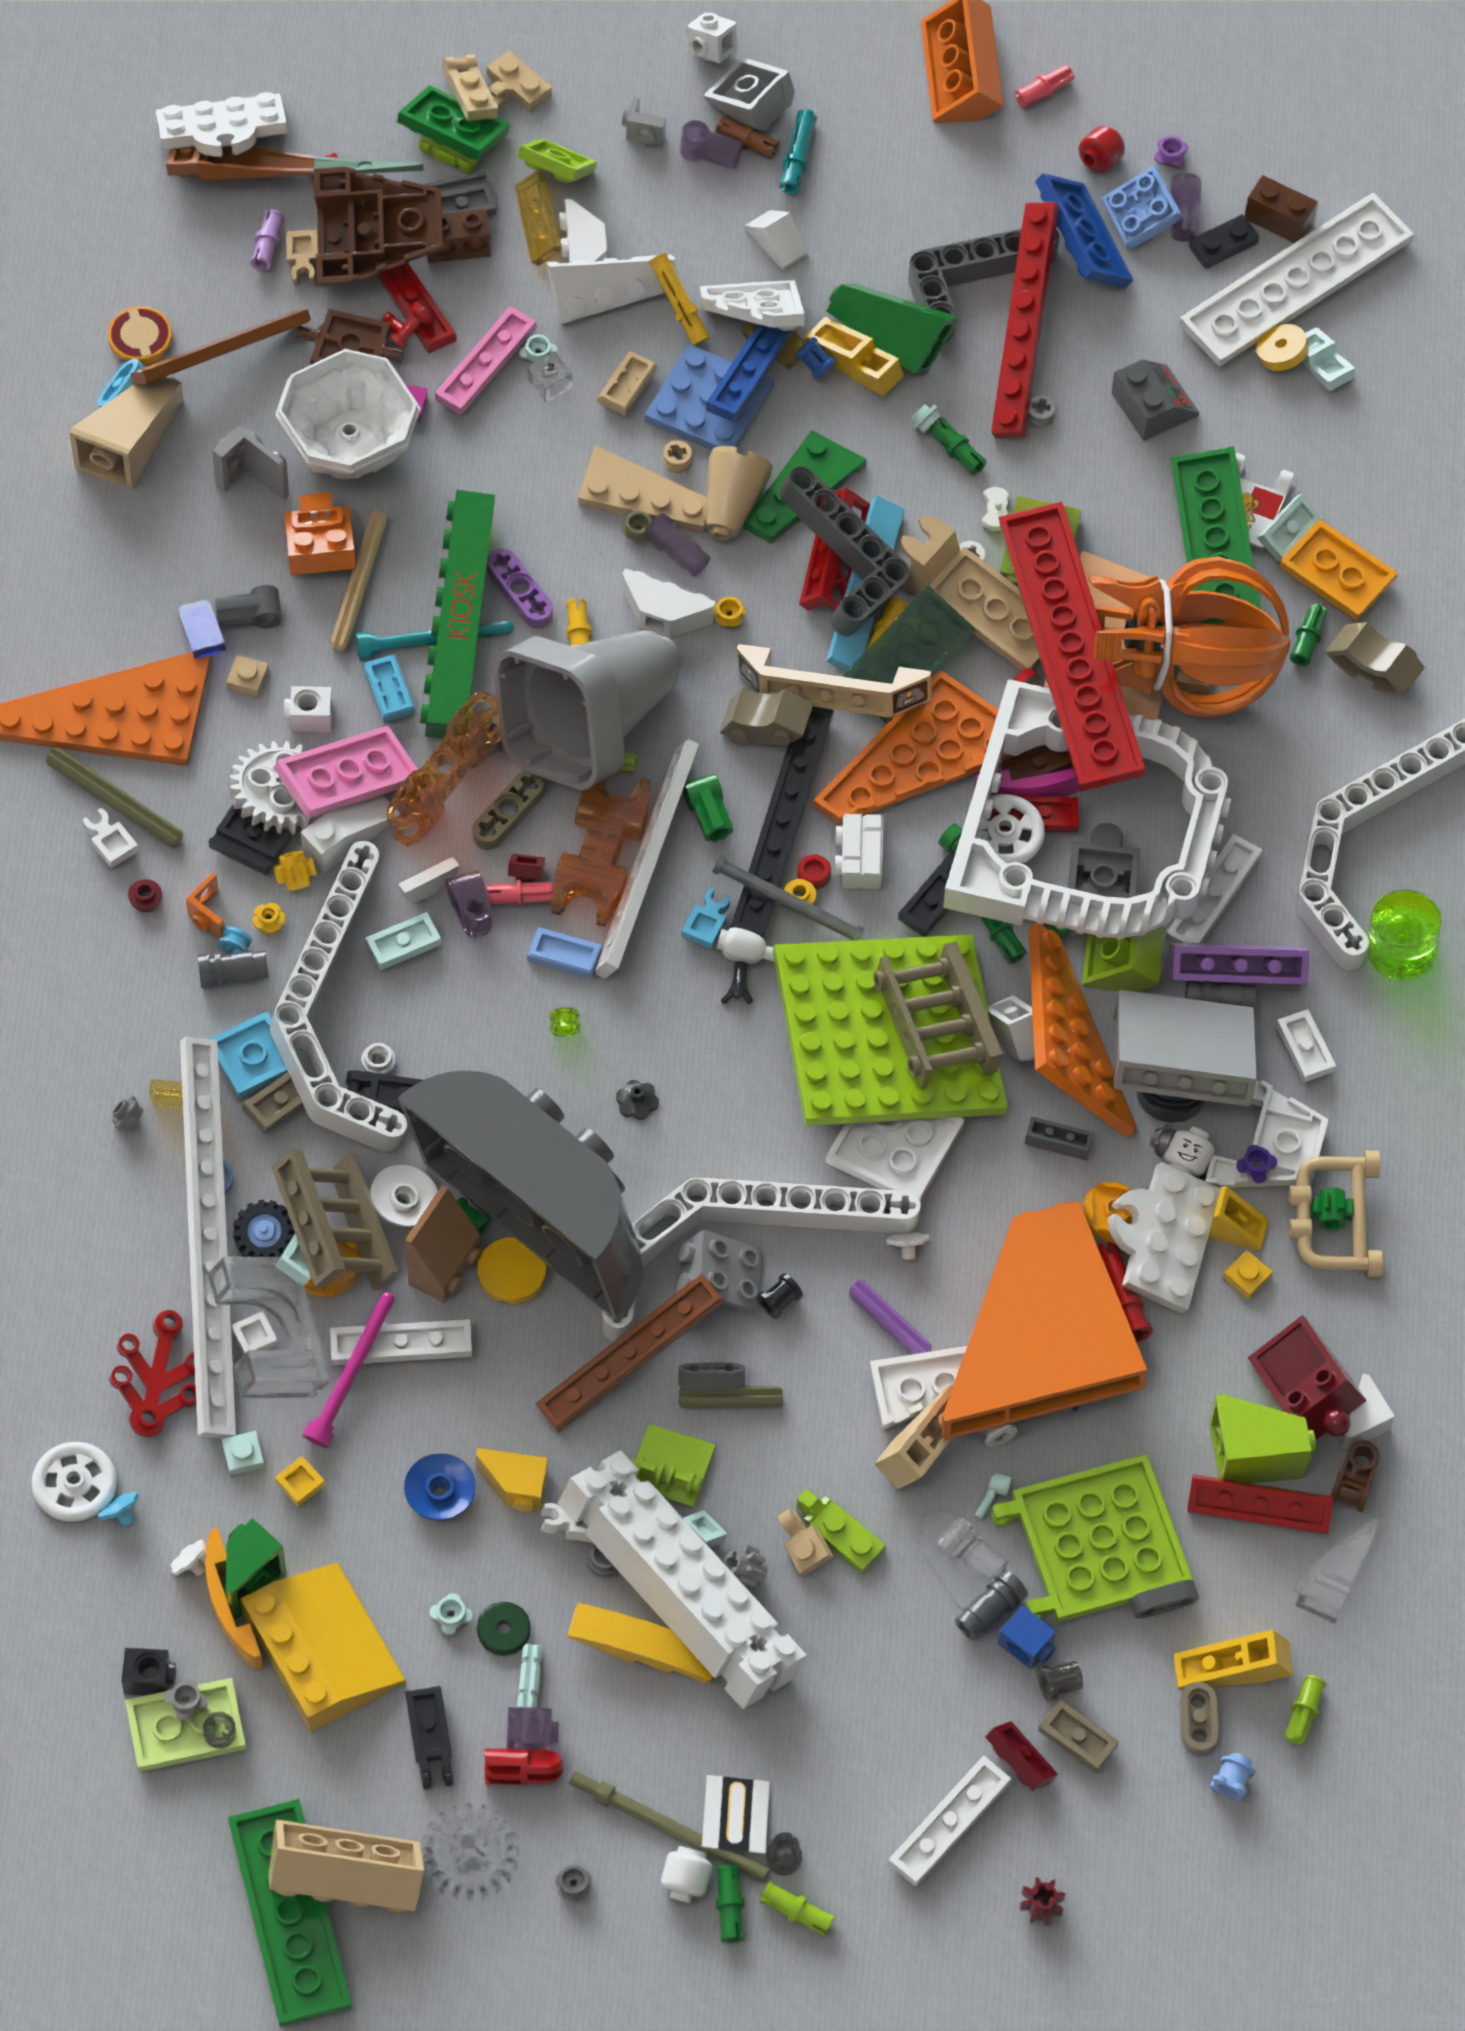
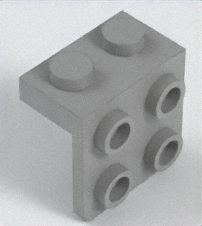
M238 426L227 437H222L216 442L212 450L215 485L222 491L226 492L248 472L282 500L289 496L287 462L279 452H272L263 445V442L255 433H248Z
M702 1230L681 1243L678 1253L680 1273L676 1285L677 1292L702 1273L723 1298V1304L748 1312L758 1309L759 1302L757 1296L760 1293L762 1261L760 1248L707 1230Z

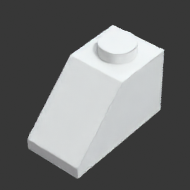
M1014 995L987 1006L990 1023L1006 1052L1019 1061L1035 1059L1032 1007Z

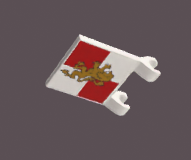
M1236 453L1240 477L1244 468L1245 456ZM1282 470L1274 490L1240 478L1252 547L1264 550L1265 547L1257 537L1280 513L1293 483L1294 474L1292 472Z

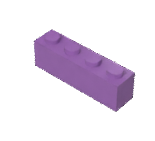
M1169 942L1167 976L1172 980L1308 985L1310 951L1304 947Z

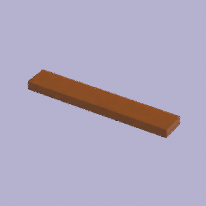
M304 309L287 313L130 373L133 384H147L308 323L311 320L309 311Z
M701 1273L535 1404L559 1433L724 1303L723 1298Z

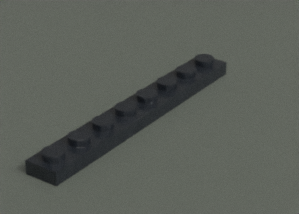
M812 707L803 736L788 745L748 870L749 873L779 888L834 714V710ZM744 885L731 928L736 927L748 930L764 939L775 901Z

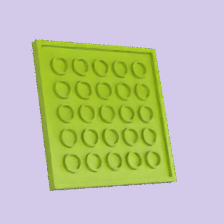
M972 934L774 945L773 957L804 1126L1006 1114L1008 1105L1000 1066L996 1073L984 1075L980 1064L975 1061L933 1069L927 1088L920 1089L916 1077H912L909 1073L907 1054L883 994L876 990L873 980V974L877 971L881 957H888L894 972L936 963L937 959L940 958L944 944L957 942L990 1021ZM940 976L898 984L904 1000L948 991L945 978L942 979ZM951 1004L910 1012L916 1028L960 1019L957 1007H953ZM963 1032L921 1041L927 1056L969 1048L972 1045L968 1034L964 1035Z

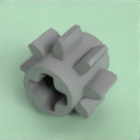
M747 1544L743 1550L735 1548V1550L730 1551L724 1560L727 1568L746 1588L747 1586L751 1588L759 1586L766 1578L768 1570L765 1562L766 1557L759 1555V1549Z

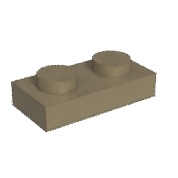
M287 1072L243 1104L242 1110L265 1134L304 1105L289 1072Z
M1061 1699L1038 1729L1040 1733L1095 1773L1101 1769L1119 1744L1117 1739Z

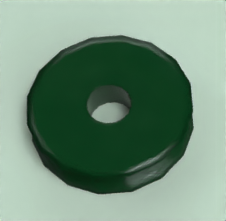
M498 1602L491 1604L481 1613L478 1618L477 1634L480 1643L487 1651L495 1655L507 1656L517 1653L526 1645L530 1638L531 1624L528 1615L520 1606L511 1602ZM501 1624H507L511 1629L507 1633H500L497 1628Z

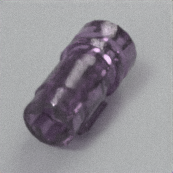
M1191 173L1174 175L1170 181V193L1184 217L1171 225V236L1179 242H1189L1190 239L1196 237L1198 226V204L1201 201L1202 180L1197 175Z
M665 513L657 515L643 533V537L652 545L655 544L659 551H665L673 561L693 576L703 571L710 561V556L687 534L682 533L681 527L677 523H673V520Z

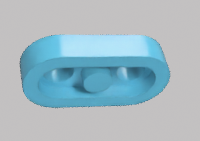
M131 359L118 369L97 400V405L100 408L134 385L130 373L145 368L138 359Z

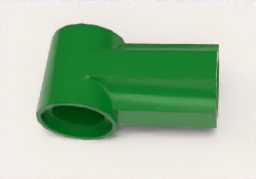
M716 774L685 782L683 794L690 811L695 812L705 840L717 842L724 840L729 834L733 833V826L723 804V793Z

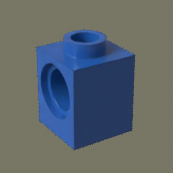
M1022 1605L1000 1630L998 1645L1032 1670L1039 1661L1044 1664L1055 1651L1056 1646L1053 1644L1056 1631Z

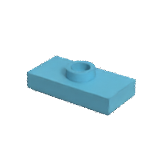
M395 654L363 663V669L383 723L415 714V708Z

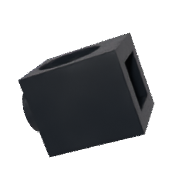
M125 1647L121 1679L124 1694L151 1695L168 1691L169 1684L175 1685L176 1663H171L169 1650ZM149 1667L159 1670L153 1677L141 1675L142 1671Z

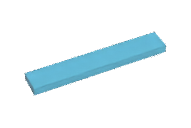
M876 496L871 501L865 523L894 550L905 509ZM853 570L851 571L845 596L863 581ZM875 615L851 635L845 636L834 631L826 662L853 675L859 672Z

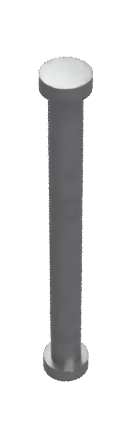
M720 855L712 873L718 875L720 872L851 939V941L860 939L865 929L864 927L859 925L857 928L726 861L727 857Z

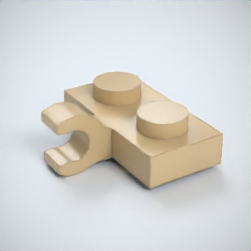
M507 51L486 68V75L495 82L488 89L498 108L509 98L513 97L530 111L552 95V86L510 51Z

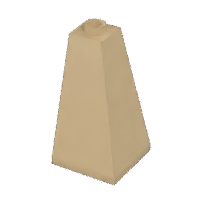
M166 376L147 384H134L73 426L69 434L74 467L133 490L184 401L182 383L172 376Z

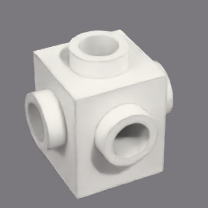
M705 12L687 26L690 54L702 57L707 61L720 63L737 50L736 22Z

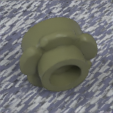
M632 512L624 521L623 533L628 539L632 538L635 542H644L648 539V536L654 534L655 525L652 523L650 516L645 512Z

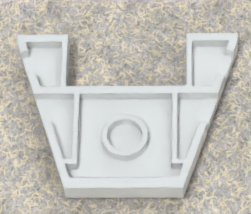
M1256 1080L1251 1104L1262 1107L1252 1145H1258L1267 1149L1271 1155L1276 1157L1277 1166L1267 1173L1265 1182L1255 1183L1251 1176L1246 1173H1240L1237 1170L1236 1160L1213 1155L1205 1182L1217 1188L1223 1186L1239 1188L1296 1185L1297 1172L1301 1165L1310 1158L1319 1157L1328 1119L1292 1097L1288 1099L1272 1089L1273 1086L1264 1080L1261 1082ZM1259 1162L1253 1163L1255 1166H1260ZM1315 1172L1310 1176V1185H1312Z

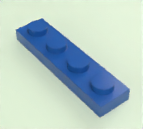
M758 324L708 399L706 411L735 423L791 337V330L785 331Z

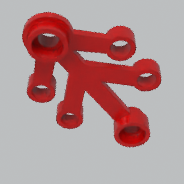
M172 1310L160 1312L153 1322V1332L158 1337L151 1368L138 1350L140 1342L135 1335L130 1333L124 1334L117 1343L118 1353L126 1357L146 1388L144 1400L130 1383L133 1375L128 1367L123 1365L116 1366L109 1377L110 1384L120 1391L132 1410L129 1416L131 1428L136 1434L143 1437L157 1435L164 1427L166 1417L184 1407L196 1405V1385L192 1383L184 1384L177 1396L158 1405L162 1391L191 1375H195V1367L190 1362V1360L194 1359V1352L188 1355L184 1363L165 1373L172 1340L179 1335L183 1327L181 1316ZM169 1318L173 1320L175 1326H166L164 1319ZM122 1342H131L134 1346V1349H125L123 1347ZM115 1374H124L126 1376L127 1381H118L115 1377ZM183 1392H192L195 1399L189 1400L185 1398ZM142 1415H151L153 1417L154 1422H145L142 1418Z

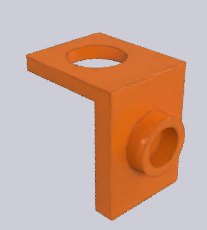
M212 872L186 898L188 916L191 917L192 922L197 928L204 932L208 930L220 939L224 937V920L205 906L219 891L217 875ZM209 887L205 895L200 898L204 890Z

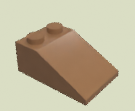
M443 1185L405 1239L408 1284L445 1303L450 1294L455 1295L459 1291L464 1281L463 1274L469 1266L473 1268L477 1264L482 1254L480 1234L450 1190Z

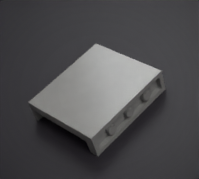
M1119 989L1113 1020H1117V1067L1114 1076V1089L1251 1107L1257 1080L1254 1007Z

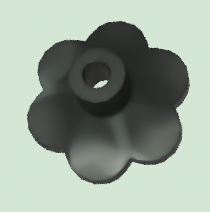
M630 1080L626 1083L625 1088L620 1089L616 1093V1100L620 1104V1113L625 1117L634 1116L639 1120H643L649 1116L650 1111L656 1110L659 1106V1100L655 1096V1087L650 1083L641 1084L637 1080Z

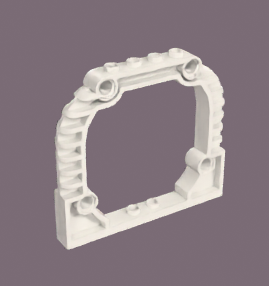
M1008 679L945 887L943 908L1023 926L1024 919L1037 921L1036 924L1040 925L1046 923L1056 926L1057 929L1063 930L1067 928L1076 930V933L1079 934L1089 933L1096 935V938L1113 937L1117 938V940H1124L1125 937L1137 935L1139 937L1145 936L1149 931L1161 925L1163 927L1166 926L1173 918H1189L1196 911L1199 897L1206 898L1210 878L1205 877L1206 871H1213L1218 851L1212 850L1214 843L1219 845L1221 843L1225 825L1219 824L1221 817H1228L1232 800L1226 797L1228 778L1221 769L1212 767L1209 755L1207 757L1203 749L1198 745V741L1193 736L1191 738L1182 732L1180 727L1176 725L1173 727L1162 723L1163 720L1157 718L1154 721L1145 719L1143 715L1136 714V716L1129 715L1142 758H1147L1167 766L1184 782L1182 804L1191 815L1179 863L1168 866L1160 872L1153 891L1131 898L1105 897L1035 880L1028 866L1019 862L1006 864L995 853L988 841L978 839L984 818L990 819L994 800L990 799L991 793H998L1002 774L998 773L1003 753L1017 756L1042 745H1046L1049 749L1056 752L1068 751L1050 689Z

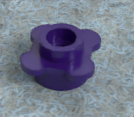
M1250 1145L1244 1158L1237 1161L1236 1168L1240 1173H1246L1251 1176L1255 1183H1263L1266 1181L1267 1173L1271 1169L1276 1168L1277 1159L1267 1149L1258 1145ZM1259 1162L1260 1166H1255L1253 1163Z

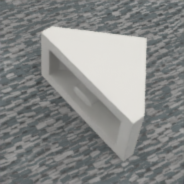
M769 210L745 225V230L783 271L808 256V250L790 212Z
M1364 1373L1358 1388L1367 1401L1351 1412V1427L1345 1434L1341 1449L1346 1451L1358 1440H1371L1391 1430L1395 1415L1370 1375Z

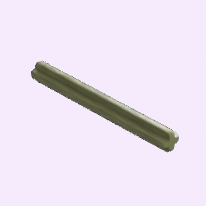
M54 747L47 754L46 759L49 766L168 846L175 848L182 841V830L61 749Z

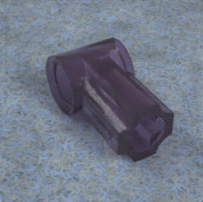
M693 120L685 123L682 127L679 150L683 158L688 161L705 159L734 169L740 159L744 142L711 132L705 123Z

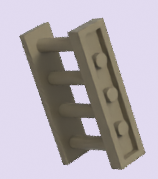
M957 942L944 944L940 958L937 959L936 963L893 972L887 956L880 958L877 971L873 974L876 990L883 994L908 1057L909 1073L912 1077H916L920 1089L927 1088L932 1070L941 1067L975 1061L980 1064L984 1075L997 1072L1003 1053ZM940 976L942 979L945 978L948 991L904 1000L898 985ZM951 1004L953 1007H957L960 1019L916 1028L910 1012ZM963 1032L964 1035L968 1034L972 1044L969 1048L927 1056L921 1041Z
M291 1149L272 1166L314 1287L326 1288L341 1273L348 1271L366 1272L372 1289L379 1290L398 1273L355 1153H349L333 1169L309 1168L303 1151ZM314 1182L334 1183L339 1198L319 1197ZM325 1212L345 1213L350 1228L330 1227ZM336 1241L355 1242L361 1258L341 1257Z

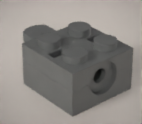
M1101 823L1097 825L1092 831L1090 843L1073 842L1068 888L1105 897L1131 898L1136 896L1140 849L1122 847L1123 834L1121 829L1115 824Z

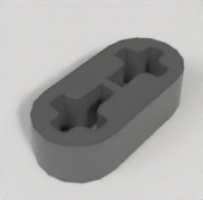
M730 1362L682 1364L678 1368V1385L688 1390L739 1389L745 1386V1367L742 1364Z
M1183 1580L1136 1594L1130 1599L1135 1618L1140 1619L1188 1606L1199 1599V1595L1193 1580Z

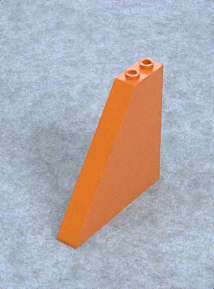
M1079 1201L1059 1203L1051 1208L1035 1212L1026 1211L1012 1218L943 1413V1440L1145 1389L1146 1365Z

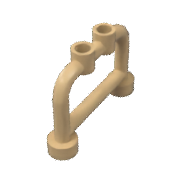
M1365 1150L1363 1157H1314L1304 1162L1298 1169L1296 1186H1289L1288 1191L1289 1206H1297V1219H1290L1289 1238L1290 1240H1297L1299 1255L1310 1267L1320 1270L1366 1271L1367 1278L1382 1277V1250H1367L1365 1178H1379L1380 1175L1379 1150ZM1315 1171H1351V1192L1354 1199L1352 1215L1353 1257L1319 1256L1312 1250L1310 1176Z

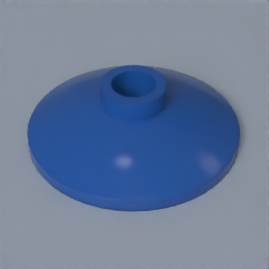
M445 1453L427 1455L415 1462L409 1469L404 1482L405 1497L409 1506L418 1515L435 1521L449 1520L459 1516L470 1506L475 1495L474 1475L469 1466L456 1456ZM437 1488H444L447 1492L443 1496H436L434 1491Z

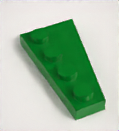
M811 430L744 522V529L772 544L801 520L781 500L779 495L780 486L794 467H808L831 490H837L847 482V478L855 471L859 472L866 466L867 459Z

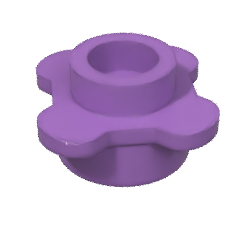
M1176 136L1161 138L1158 141L1159 151L1155 153L1154 160L1158 164L1166 163L1176 168L1182 167L1185 163L1184 153L1188 151L1187 143Z

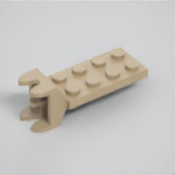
M921 516L918 519L921 531L929 537V541L921 542L915 537L902 536L901 548L906 556L912 560L909 568L910 576L902 588L912 596L924 593L925 598L1019 670L1032 669L1040 660V656L1019 588L966 547L960 550L955 531L944 522L932 516Z

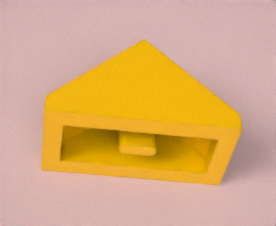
M1223 1186L1220 1190L1208 1238L1255 1251L1261 1250L1269 1219L1229 1187Z

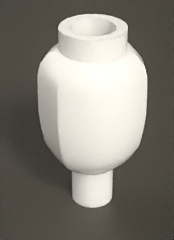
M736 927L728 931L721 929L716 949L722 950L726 958L733 961H743L748 964L758 963L762 959L774 962L773 947L766 946L761 936Z

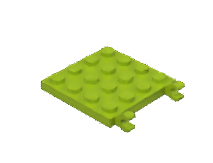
M1147 1454L1015 1489L1012 1491L1013 1501L992 1506L994 1512L991 1513V1517L995 1527L1007 1525L1020 1518L1047 1594L1046 1597L1027 1601L1026 1605L1027 1609L1041 1620L1054 1614L1056 1623L1128 1604L1133 1596L1150 1589L1183 1580H1193Z

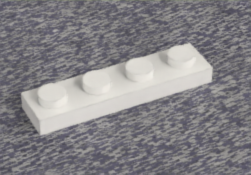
M1233 834L1216 858L1213 871L1208 870L1205 877L1210 878L1206 898L1199 897L1196 911L1192 916L1186 919H1175L1166 932L1165 939L1174 943H1203L1261 857L1262 849Z
M470 1319L384 1324L363 1364L472 1357ZM366 1326L330 1328L332 1366L347 1364Z
M983 1755L889 1858L888 1864L917 1887L1011 1783V1778Z

